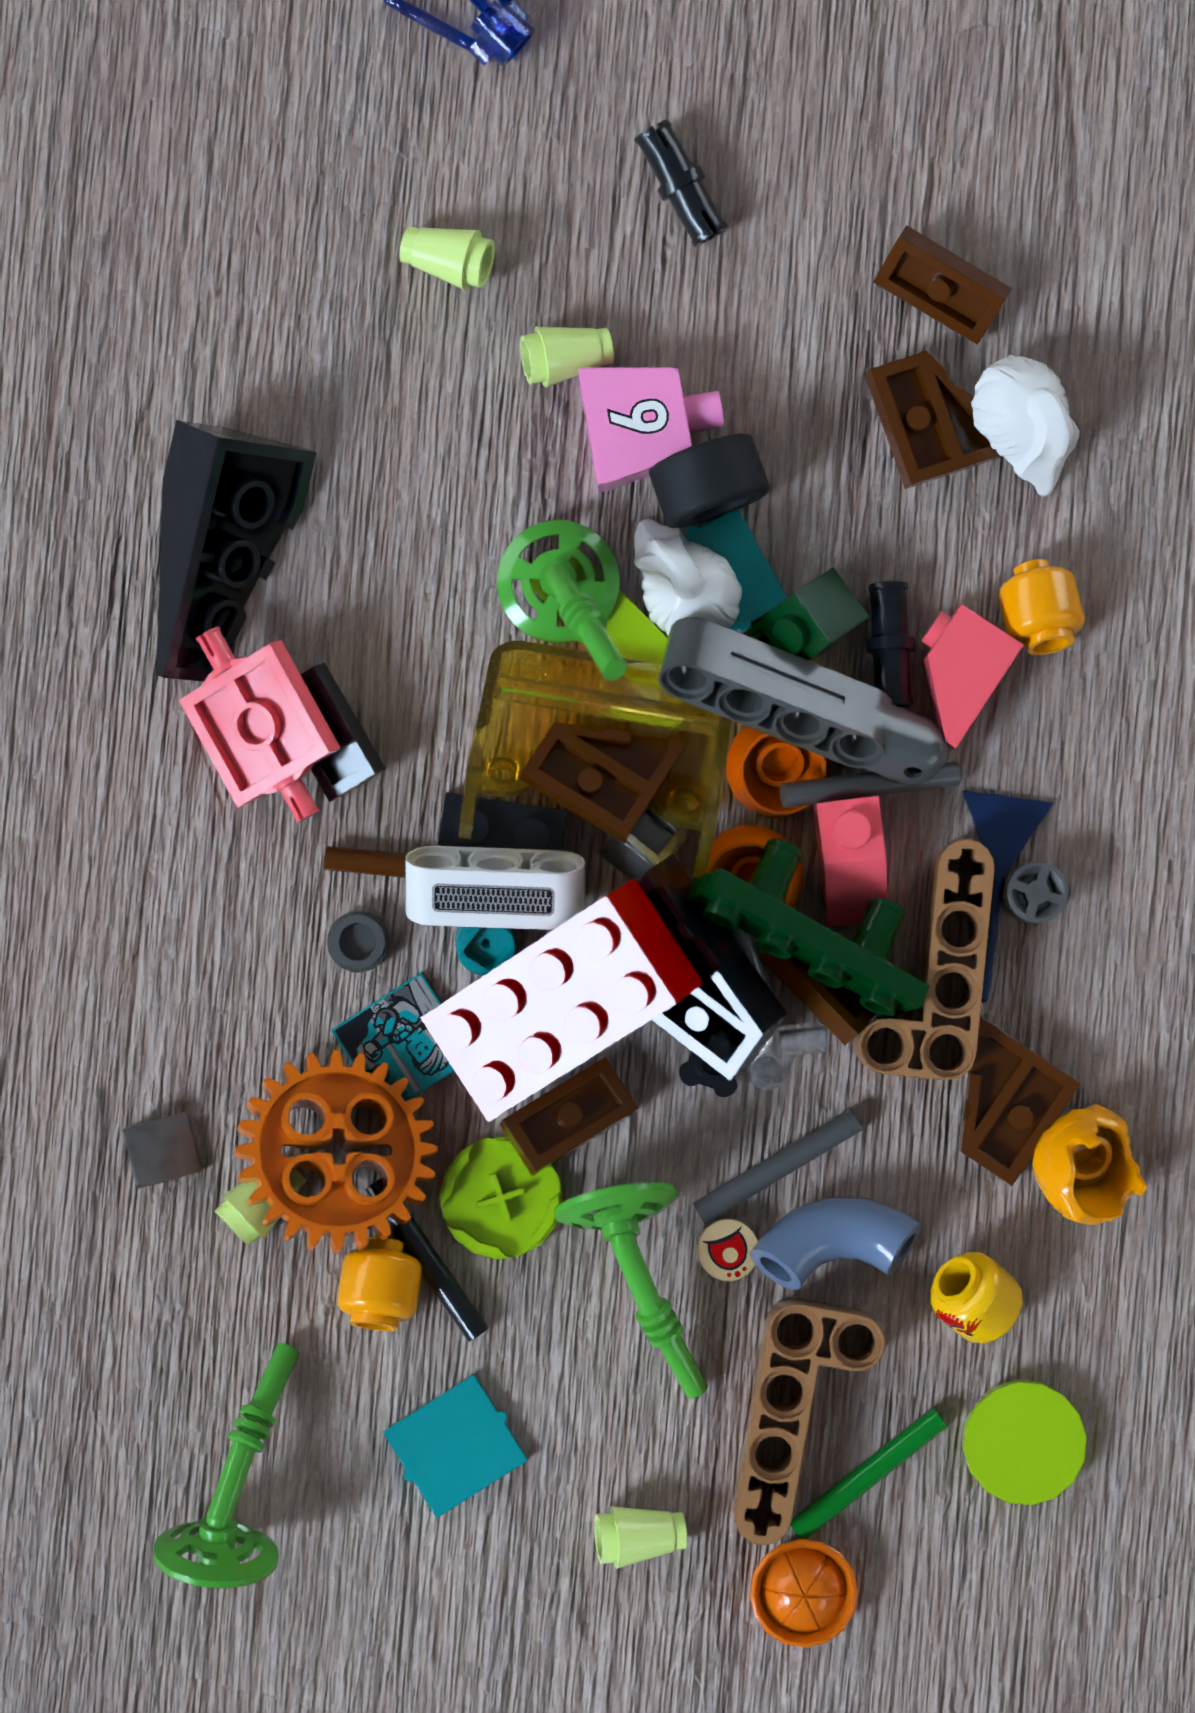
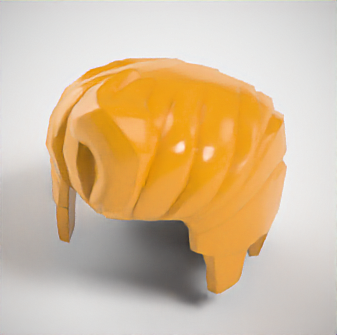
M1098 1104L1082 1109H1072L1066 1115L1056 1119L1052 1126L1043 1132L1035 1147L1032 1166L1040 1189L1055 1210L1062 1213L1063 1217L1074 1222L1086 1225H1097L1105 1221L1111 1222L1123 1215V1207L1133 1193L1142 1197L1148 1186L1140 1176L1139 1165L1132 1158V1151L1129 1146L1131 1140L1126 1121L1121 1116Z

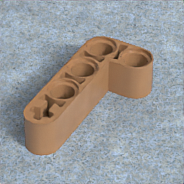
M970 839L954 841L943 846L935 855L932 865L921 981L928 984L929 989L921 1008H918L917 1020L888 1017L872 1018L855 1037L854 1051L858 1060L874 1072L885 1075L947 1081L957 1080L966 1075L973 1067L977 1052L994 879L993 857L989 850L980 842ZM962 850L967 852L968 862L978 866L977 875L966 877L963 895L976 894V905L965 901L948 903L943 901L944 891L950 894L958 893L959 876L955 872H949L948 864L951 860L960 859ZM954 911L964 913L972 923L973 931L971 938L960 947L950 945L942 935L941 926L943 920ZM953 972L963 978L967 992L961 1004L953 1008H946L939 1003L935 988L938 980L943 975ZM880 1028H890L899 1038L900 1047L898 1054L888 1062L878 1063L868 1053L867 1044L869 1037ZM951 1034L960 1045L961 1053L959 1060L947 1069H939L933 1065L930 1059L929 1049L931 1043L941 1035Z
M799 1298L783 1299L768 1311L764 1323L733 1499L735 1522L740 1534L747 1541L756 1545H771L780 1541L789 1529L818 1366L848 1371H865L873 1367L881 1359L885 1349V1337L880 1326L868 1313L855 1308ZM794 1313L806 1316L810 1320L811 1330L804 1341L798 1344H788L778 1338L777 1328L779 1322L785 1316ZM853 1324L866 1326L871 1332V1341L868 1348L858 1355L843 1353L838 1345L841 1332ZM780 1375H790L800 1382L798 1396L793 1402L786 1405L775 1404L766 1397L768 1384L773 1378ZM772 1436L784 1439L789 1444V1452L783 1462L777 1465H766L756 1458L755 1451L763 1439ZM751 1476L770 1484L769 1502L772 1511L777 1513V1515L766 1516L763 1525L754 1524L752 1514L746 1511L747 1508L757 1509L762 1492L759 1480L750 1481ZM775 1483H784V1485L780 1487Z

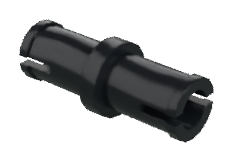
M666 119L657 124L658 128L655 129L651 126L643 131L634 141L640 146L661 184V187L657 190L663 201L670 200L691 237L693 246L697 247L706 242L705 239L711 240L728 229V225L723 221L701 182L705 178V174L700 165L692 166L671 128L669 119Z
M902 581L872 583L868 586L871 599L872 637L866 640V653L873 654L874 687L885 692L891 698L893 705L900 708L910 707L913 705V699L911 698L909 653L915 651V637L909 636L908 583Z

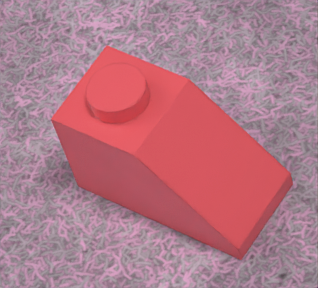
M963 604L955 609L951 616L941 610L921 642L930 647L922 659V665L934 722L941 727L945 742L949 744L950 751L957 748L1024 645Z
M879 796L822 802L812 806L826 927L861 923L870 899L879 897L888 900L886 852Z

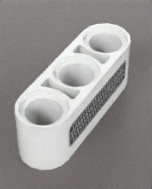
M424 846L413 849L405 856L406 916L418 924L554 930L582 912L585 908V860L580 855L570 851Z

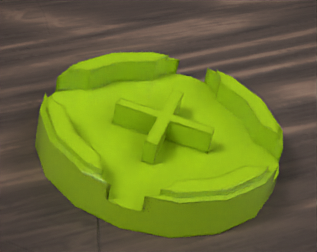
M506 1135L482 1138L461 1150L447 1168L440 1190L443 1218L454 1239L472 1253L496 1260L521 1256L540 1246L555 1228L557 1221L554 1210L563 1201L560 1177L554 1166L550 1165L536 1175L531 1176Z
M1015 1379L993 1386L981 1396L982 1398L976 1402L973 1410H970L964 1421L962 1450L969 1471L986 1492L1007 1503L1035 1505L1056 1498L1073 1484L1085 1461L1087 1437L1080 1414L1063 1394L1039 1381Z

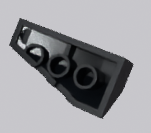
M176 420L162 488L157 675L163 678L204 682L214 669L199 642L196 641V638L214 627H220V631L231 649L247 618L244 606L259 578L267 580L275 565V562L269 559L285 528L293 530L303 512L317 452L225 427Z

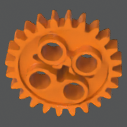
M333 1050L327 1067H321L313 1052L308 1053L305 1059L304 1073L301 1074L295 1066L287 1062L281 1069L285 1082L284 1085L269 1077L263 1081L261 1086L269 1101L255 1097L249 1099L246 1107L258 1118V1121H240L237 1131L252 1139V1142L237 1146L234 1151V1157L249 1160L252 1165L242 1170L237 1179L238 1182L257 1183L258 1188L248 1198L247 1203L249 1206L258 1205L263 1202L268 1203L271 1208L263 1220L265 1226L274 1223L280 1218L287 1221L283 1237L285 1241L288 1242L301 1229L307 1232V1250L312 1251L322 1236L329 1237L333 1254L341 1251L345 1236H351L356 1247L362 1250L368 1245L369 1229H372L384 1241L391 1235L388 1217L402 1225H405L412 1218L403 1201L421 1205L425 1200L426 1195L414 1183L429 1182L435 1176V1171L420 1164L422 1159L430 1158L438 1151V1146L421 1142L420 1140L421 1136L433 1128L434 1122L432 1120H415L413 1115L424 1103V1099L419 1097L405 1101L401 1097L409 1081L406 1077L396 1081L391 1086L385 1082L388 1071L387 1063L383 1062L371 1074L365 1071V1054L363 1053L358 1054L351 1067L343 1066L339 1050ZM298 1107L310 1108L320 1119V1130L314 1134H300L291 1126L288 1117L289 1112ZM359 1107L371 1108L377 1112L381 1119V1131L371 1135L361 1133L352 1124L351 1112ZM331 1138L339 1139L340 1149L343 1150L387 1146L391 1154L389 1156H380L371 1153L351 1152L338 1165L333 1164V1156L327 1152L286 1157L282 1155L281 1148L292 1146L299 1149L322 1150L326 1148ZM365 1167L377 1172L382 1179V1193L371 1197L359 1193L353 1186V1171ZM298 1168L311 1169L320 1178V1193L310 1197L299 1195L290 1185V1173Z

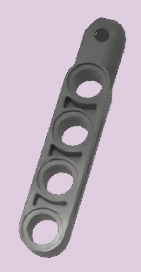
M685 617L671 625L658 678L660 686L667 694L845 766L864 768L902 784H920L929 781L946 764L950 747L945 742L941 727L928 718L893 705L891 698L880 689L706 619ZM915 767L922 771L913 774L909 773L906 768Z

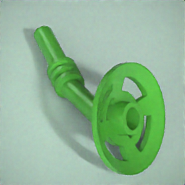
M566 520L545 521L522 531L506 548L497 572L498 596L508 618L522 632L540 641L549 643L578 641L584 643L602 675L607 680H617L625 674L627 665L605 630L606 620L610 616L618 598L620 584L618 565L609 546L597 533L588 527ZM559 535V549L542 553L532 564L519 557L533 542L547 536ZM582 542L591 548L598 557L603 569L604 581H595L591 562L578 549ZM572 557L583 567L586 580L576 579L575 570L569 564ZM512 580H521L526 600L538 611L535 619L529 617L519 606L513 592ZM530 580L540 581V587L547 596L544 603L538 600L533 593ZM557 611H559L560 617L566 626L557 627Z
M663 1182L623 1184L590 1191L559 1204L554 1210L557 1222L575 1228L602 1230L604 1241L611 1242L613 1252L638 1308L636 1320L642 1326V1330L647 1336L649 1343L652 1347L660 1348L688 1398H696L704 1394L708 1384L681 1337L683 1326L677 1319L675 1311L671 1309L670 1302L666 1298L659 1296L635 1239L636 1236L640 1235L639 1222L662 1212L678 1198L676 1187ZM598 1210V1212H596V1213H594V1214H590V1213H589V1212Z
M284 1343L276 1345L250 1404L241 1407L239 1412L243 1417L236 1418L234 1426L238 1430H231L228 1435L232 1444L207 1516L203 1517L200 1521L174 1526L164 1531L156 1539L153 1547V1559L157 1567L168 1576L183 1583L200 1587L235 1588L259 1582L271 1575L276 1569L279 1551L275 1542L261 1531L237 1523L232 1517L254 1453H261L264 1448V1444L260 1440H267L270 1435V1431L266 1427L272 1428L276 1422L272 1413L300 1354L294 1347ZM236 1543L242 1544L240 1547L235 1548ZM254 1548L262 1551L256 1558L242 1564L239 1563L250 1557ZM190 1551L197 1555V1559L203 1564L181 1557V1555Z

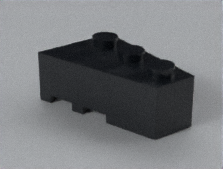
M674 854L647 870L639 881V885L704 984L651 1020L731 1081L757 1058L788 1013L726 928L707 920L703 915L705 909L687 900L694 882Z

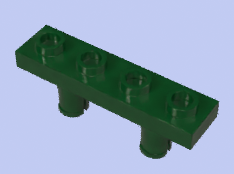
M775 838L766 842L749 883L722 868L696 878L687 900L705 909L703 915L710 922L730 930L741 929L757 938V947L765 953L781 959H789L791 957L809 968L808 975L817 982L833 988L844 987L861 997L859 1003L873 1013L892 1017L898 1013L921 1008L929 985L890 964L886 958L902 919L906 914V911L898 904L879 897L870 899L853 942L786 905L783 901L799 861L803 856V852L793 844Z

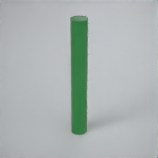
M932 1407L793 1517L790 1526L800 1539H807L948 1426Z

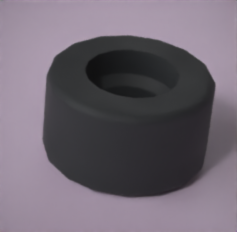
M746 433L726 435L691 446L659 461L649 470V476L667 526L670 528L696 525L721 517L758 501L769 492V482L754 440L750 434Z

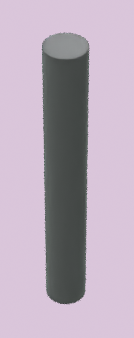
M952 761L946 762L942 769L929 781L920 784H902L874 772L781 783L779 795L784 808L957 786L961 781V772L958 763ZM915 767L906 768L909 773L913 774L922 771Z
M849 1109L695 1201L693 1205L704 1224L861 1132L863 1128L852 1110Z

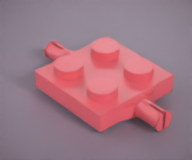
M219 626L204 632L203 635L196 638V641L199 642L214 670L207 676L201 687L181 698L179 702L237 808L253 802L264 794L280 791L293 813L296 823L311 817L320 810L314 803L302 778L307 776L314 764L341 748L282 640L269 643L250 656L235 658Z

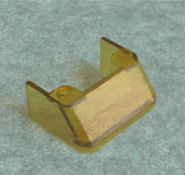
M510 641L501 644L492 652L466 770L459 838L471 839L480 794L513 797L522 794L530 787L529 784L520 780L521 772L554 722L583 725L591 731H603L607 728L632 731L631 736L667 740L669 735L681 736L688 740V744L654 798V806L658 815L665 822L676 827L699 831L693 878L702 876L707 871L719 813L732 720L667 694L660 686L658 680L662 664L623 658L627 665L625 674L617 680H607L602 675L589 652L527 641Z

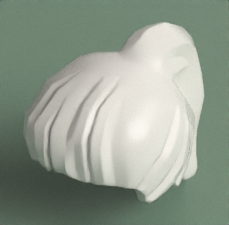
M1009 355L991 364L990 367L984 370L975 385V396L971 401L974 426L989 440L991 448L997 450L1000 456H1003L1013 465L1015 473L1020 478L1033 484L1040 496H1047L1052 493L1058 482L1064 463L1077 444L1080 431L1069 416V405L1067 397L1064 396L1065 390L1060 384L1061 380L1054 371L1049 369L1046 364L1036 360Z
M651 519L640 521L634 534V564L643 574L642 589L645 591L643 600L652 623L657 624L662 631L666 632L667 636H669L671 625L685 617H698L730 628L739 614L742 587L728 561L711 551L708 547L688 541L680 528L660 525Z

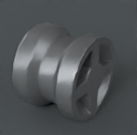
M1030 862L1018 865L1007 874L1003 881L1001 897L1004 907L1012 917L1026 923H1043L1054 919L1063 911L1067 904L1069 889L1066 879L1059 869L1049 863Z

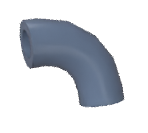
M827 1197L787 1213L760 1238L751 1250L750 1255L753 1262L765 1275L774 1282L792 1290H799L809 1275L820 1265L838 1258L858 1259L876 1267L889 1276L900 1266L910 1252L922 1225L908 1214L870 1198Z

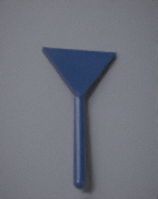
M963 790L962 792L980 843L989 850L994 861V879L981 1001L984 1003L988 1000L1004 876L1053 803Z

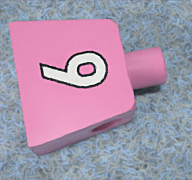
M678 368L578 369V381L598 493L649 477V470L656 463L692 446L690 433L724 427L719 391L683 396Z

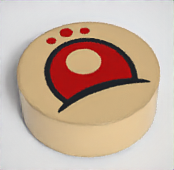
M720 1218L709 1223L701 1232L697 1242L698 1258L704 1270L712 1277L722 1281H735L745 1277L755 1267L756 1264L751 1259L750 1252L758 1240L752 1229L744 1222L735 1218Z

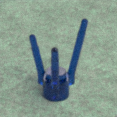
M383 0L386 5L397 10L402 15L469 51L484 66L492 58L501 66L507 65L524 48L535 33V29L527 22L530 16L514 0H494L491 3L489 0H470L481 12L471 25V29L478 34L476 39L404 0Z

